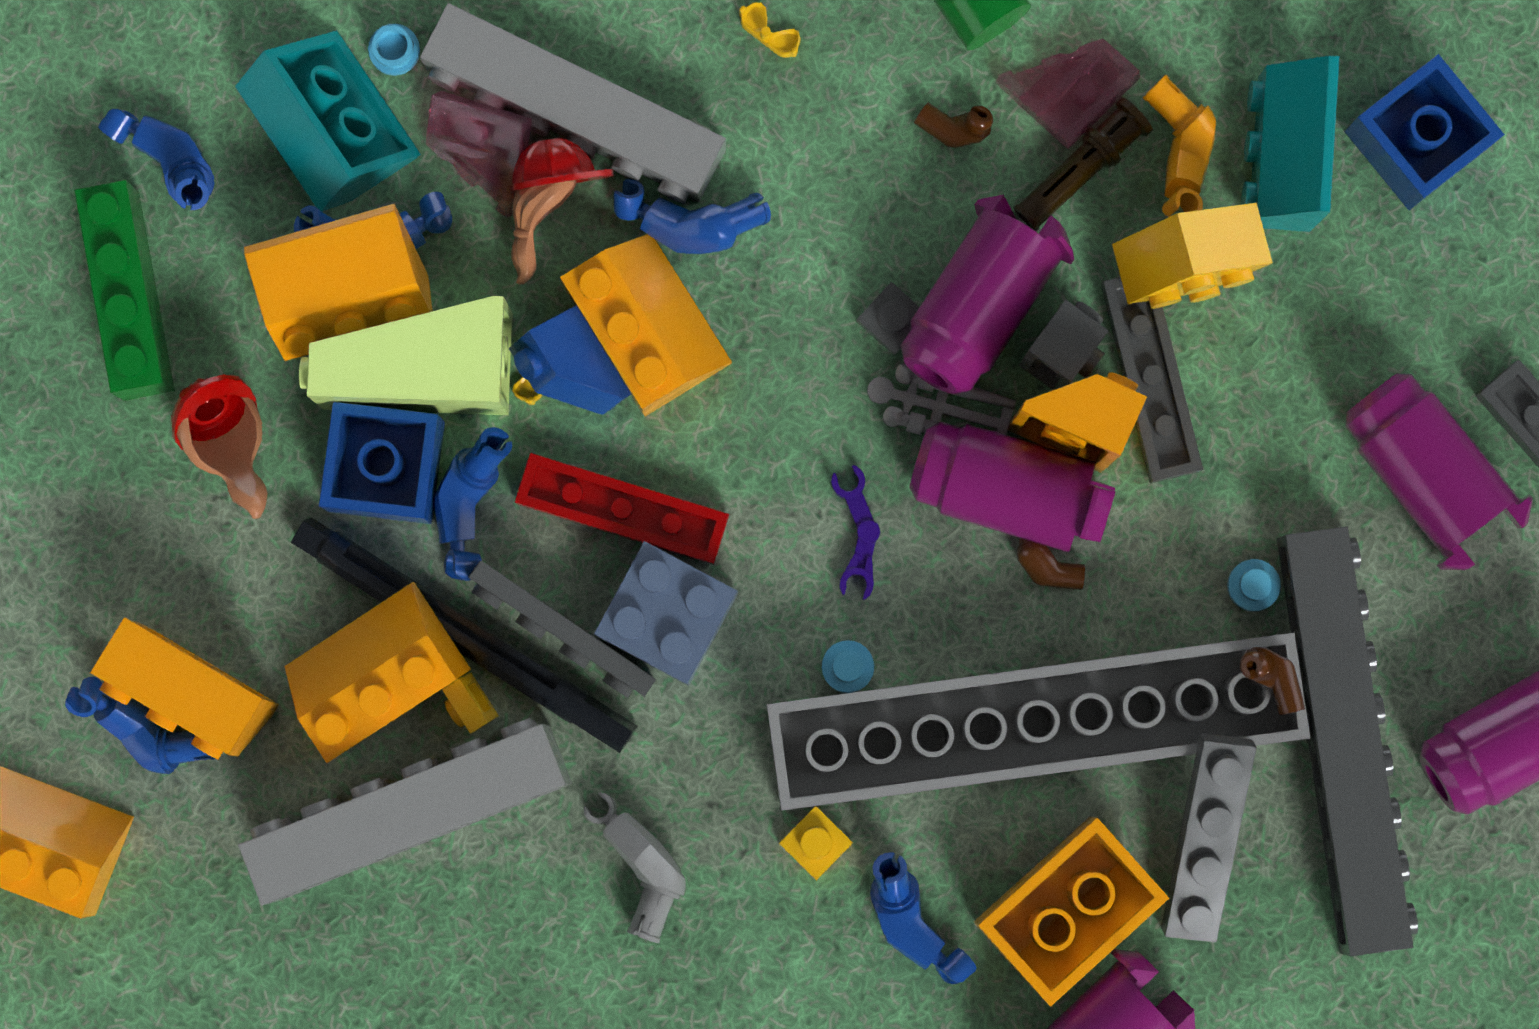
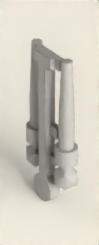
M905 363L897 367L895 377L899 383L906 385L911 383L907 392L894 389L892 382L885 377L874 378L868 385V396L877 404L887 403L891 399L903 402V411L894 406H890L885 410L883 414L884 423L890 427L904 426L906 427L905 431L921 435V432L925 433L927 428L940 422L942 414L997 429L996 433L1006 435L1016 400L973 386L968 392L953 395L1002 406L1000 418L947 404V392L945 393L919 378ZM917 384L918 388L933 392V389L939 390L936 400L916 395ZM913 406L932 411L930 420L925 419L926 415L912 411L910 415L908 414Z

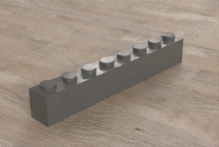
M1348 526L1287 534L1277 538V546L1290 631L1295 634L1310 739H1307L1339 950L1341 954L1351 957L1414 948L1412 935L1418 933L1417 914L1414 905L1411 902H1406L1403 883L1409 881L1410 869L1405 851L1398 850L1395 829H1400L1402 825L1401 811L1395 797L1390 798L1387 777L1393 775V760L1388 745H1382L1379 725L1385 723V708L1380 693H1374L1371 673L1377 670V657L1372 641H1366L1363 626V621L1369 618V606L1365 591L1363 589L1358 590L1355 575V569H1359L1361 565L1359 545L1356 538H1350Z

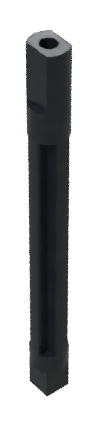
M312 517L301 523L291 543L316 558L318 563L379 602H383L410 583L415 582L462 655L563 720L577 725L620 753L625 748L636 731L637 725L590 696V693L338 531H332Z

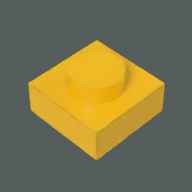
M472 673L457 679L442 689L448 698L444 702L448 714L459 727L466 726L470 734L499 717Z
M814 806L779 844L817 881L853 842L817 806Z

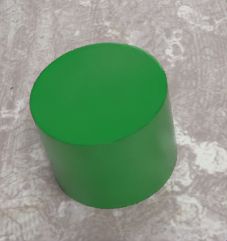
M934 0L968 51L981 47L1012 27L1031 8L1028 0Z

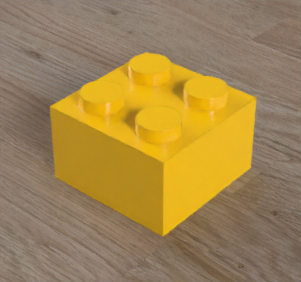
M1257 203L1176 213L1112 244L1127 303L1149 301L1151 309L1178 303L1182 300L1181 296L1184 295L1189 296L1191 303L1214 298L1221 294L1219 286L1223 285V288H1232L1249 283L1254 280V271L1273 263Z

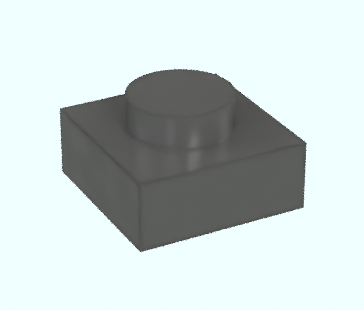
M891 282L857 318L856 322L895 356L901 349L900 345L911 330L910 320L919 306Z

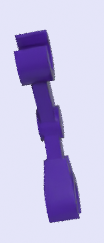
M853 465V473L858 479V486L854 490L845 491L841 489L836 473H833L831 479L832 490L837 496L845 499L857 528L858 537L854 555L840 579L839 589L842 596H844L847 580L854 575L861 576L866 582V589L862 598L864 601L871 595L874 586L872 556L875 543L880 536V528L874 522L862 493L865 486L864 473L860 468Z

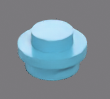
M387 24L377 29L371 36L368 53L373 65L379 71L387 75L396 76L407 73L416 65L420 56V45L416 35L408 27L401 24Z
M1250 559L1239 563L1233 568L1228 577L1227 588L1230 598L1238 607L1247 611H1261L1270 607L1277 600L1281 582L1277 571L1269 563L1259 559Z
M850 640L838 642L832 645L823 657V676L826 682L839 692L852 693L859 691L869 683L873 676L874 661L872 655L865 646L858 642Z

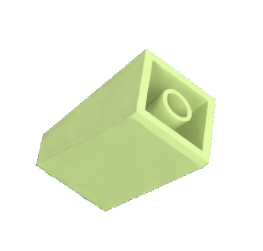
M490 296L309 343V357H301L300 388L307 389V397L325 410H332L333 402L425 413L509 415L511 352L509 347L512 345L513 313L504 296Z

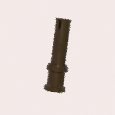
M1123 97L1120 98L1115 104L1117 109L1096 129L1089 127L1084 132L1082 137L1083 144L1056 170L1051 172L1025 199L1013 207L1015 213L1031 229L1037 231L1050 215L1055 213L1068 199L1073 197L1104 166L1107 168L1115 167L1121 161V153L1141 135L1147 137L1153 131L1147 118L1129 100Z

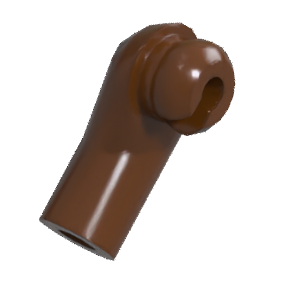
M928 102L918 114L914 124L947 147L958 148L983 141L990 135L991 126L994 121L991 111L984 106H973L968 113L949 117Z
M1020 538L1019 546L1016 550L1018 562L1034 583L1040 586L1083 590L1085 564L1058 562L1048 546Z
M1253 647L1247 650L1241 657L1240 670L1246 678L1273 690L1279 715L1304 710L1305 705L1293 663L1289 659L1264 647Z

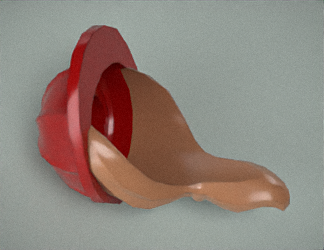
M554 138L532 143L521 153L514 167L510 190L515 192L513 216L516 230L513 231L515 239L511 249V257L518 274L516 283L519 285L528 282L536 271L537 263L534 244V230L536 226L567 200L572 194L576 183L614 176L613 169L595 170L587 153L577 144L567 139Z
M223 374L204 379L198 378L194 383L180 391L179 398L171 415L172 437L196 467L210 474L222 477L227 484L228 492L234 503L244 508L253 519H259L265 510L268 493L264 482L253 469V461L262 442V421L257 409L256 398L249 385L239 376Z

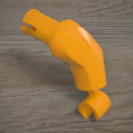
M1166 74L1143 96V99L1175 129L1172 133L1175 137L1171 143L1165 176V197L1169 199L1162 206L1164 215L1170 217L1178 210L1179 206L1184 212L1203 209V201L1199 194L1214 145L1216 118L1208 105L1204 107L1201 104L1197 107Z

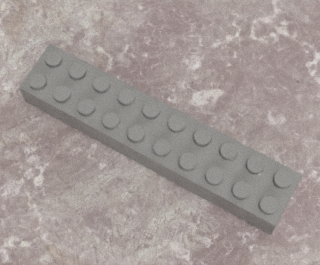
M1287 633L767 704L781 811L1196 754L1200 733L1252 739L1256 746L1310 739L1306 706L1304 710L1279 715L1273 690L1246 678L1240 670L1241 657L1247 650L1253 647H1264L1289 659L1295 666L1305 705L1295 634Z

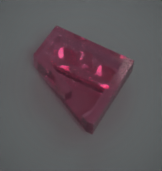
M1102 38L1079 46L1073 53H1059L1042 59L1041 65L1012 74L1010 70L1002 73L997 78V85L1061 144L1069 149L1089 127L1104 115L1140 79V70Z
M444 91L431 95L425 144L442 160L450 162L456 168L457 174L471 187L479 185L499 203L495 209L501 215L506 217L513 216L515 192H511L510 185H512L515 164L521 153L528 147L532 119Z

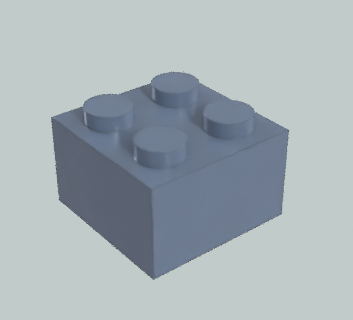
M644 541L594 635L689 686L732 607L738 591Z

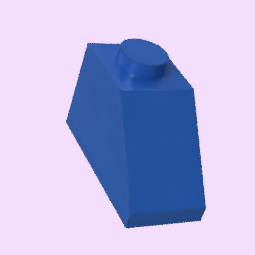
M577 305L528 330L509 347L510 352L514 356V363L518 372L530 382L538 394L600 415L612 410L631 395Z

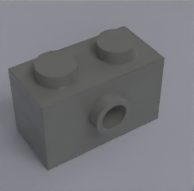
M1065 300L1027 351L1019 366L1052 390L1069 385L1078 373L1087 378L1105 354L1097 346L1109 330L1100 325L1103 318L1090 306L1079 301L1074 306Z

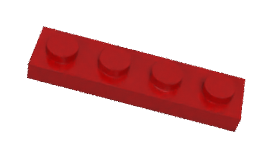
M533 453L529 455L515 499L517 505L640 543L645 541L657 548L711 565L715 564L729 519L728 513Z

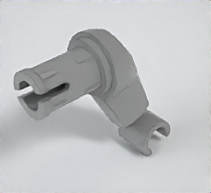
M598 792L608 802V813L603 818H596L584 806V815L593 823L605 824L607 826L603 830V836L632 868L637 879L641 880L640 886L644 887L627 932L659 944L660 936L674 898L679 900L681 895L684 896L686 879L676 861L654 835L629 813H622L618 816L614 799L606 793Z

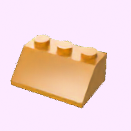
M395 203L244 247L245 259L265 326L284 361L309 355V343L433 311L428 273Z
M648 234L605 249L560 276L565 290L575 306L577 305L644 417L732 364L729 356L657 241Z
M1109 372L1107 377L1096 374L1026 400L1011 420L1008 431L1041 446L1095 461L1094 470L1101 473L1121 456L1147 396L1136 392L1138 384L1127 377L1113 372Z
M415 582L410 583L284 666L297 719L326 763H329L471 670Z
M126 617L123 618L90 672L104 681L99 688L100 691L124 705H128L131 698L137 700L149 708L145 715L147 719L172 733L177 725L195 735L191 745L219 760L223 752L227 755L238 757L269 721L279 705L150 627Z
M0 766V888L80 919L95 916L134 816Z
M1088 817L982 913L974 923L1051 1007L1159 909L1169 897L1097 817Z

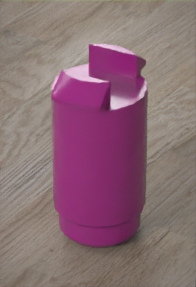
M1004 194L976 201L974 206L979 217L910 320L911 330L900 345L907 367L928 384L947 393L958 394L970 391L981 374L991 370L1060 261L1072 264L1074 261L1073 249L1067 233L1060 222L1050 215L1038 234L1016 219Z
M1396 373L1347 411L1345 427L1358 442L1357 451L1444 557L1437 564L1439 569L1465 571L1474 566L1475 563L1459 544L1502 511L1505 512L1517 528H1524L1528 524L1533 497L1530 494L1522 499L1517 496L1434 392L1425 391L1412 374Z
M941 421L927 428L909 487L917 502L936 507L942 515L1066 552L1070 551L1074 535L1081 539L1101 542L1116 492L1115 487L1091 480L1096 465L1095 461L966 424L962 427H957Z
M1539 670L1443 724L1440 733L1422 743L1419 756L1421 766L1440 799L1452 811L1467 815L1484 805L1495 806L1539 781Z
M1113 949L1110 953L1117 962L1047 1028L1195 1029L1194 1009L1174 990L1155 1007L1140 990L1159 971L1137 951Z

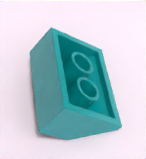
M337 30L264 50L235 85L299 183L321 212L353 201L421 155Z
M1323 56L1266 65L1258 76V81L1250 82L1247 110L1248 112H1256L1255 131H1248L1246 134L1244 161L1253 162L1251 182L1245 181L1243 184L1241 205L1257 203L1262 225L1265 229L1310 232L1330 213L1340 56Z

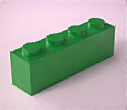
M127 180L75 189L110 393L126 401L175 391L140 194Z

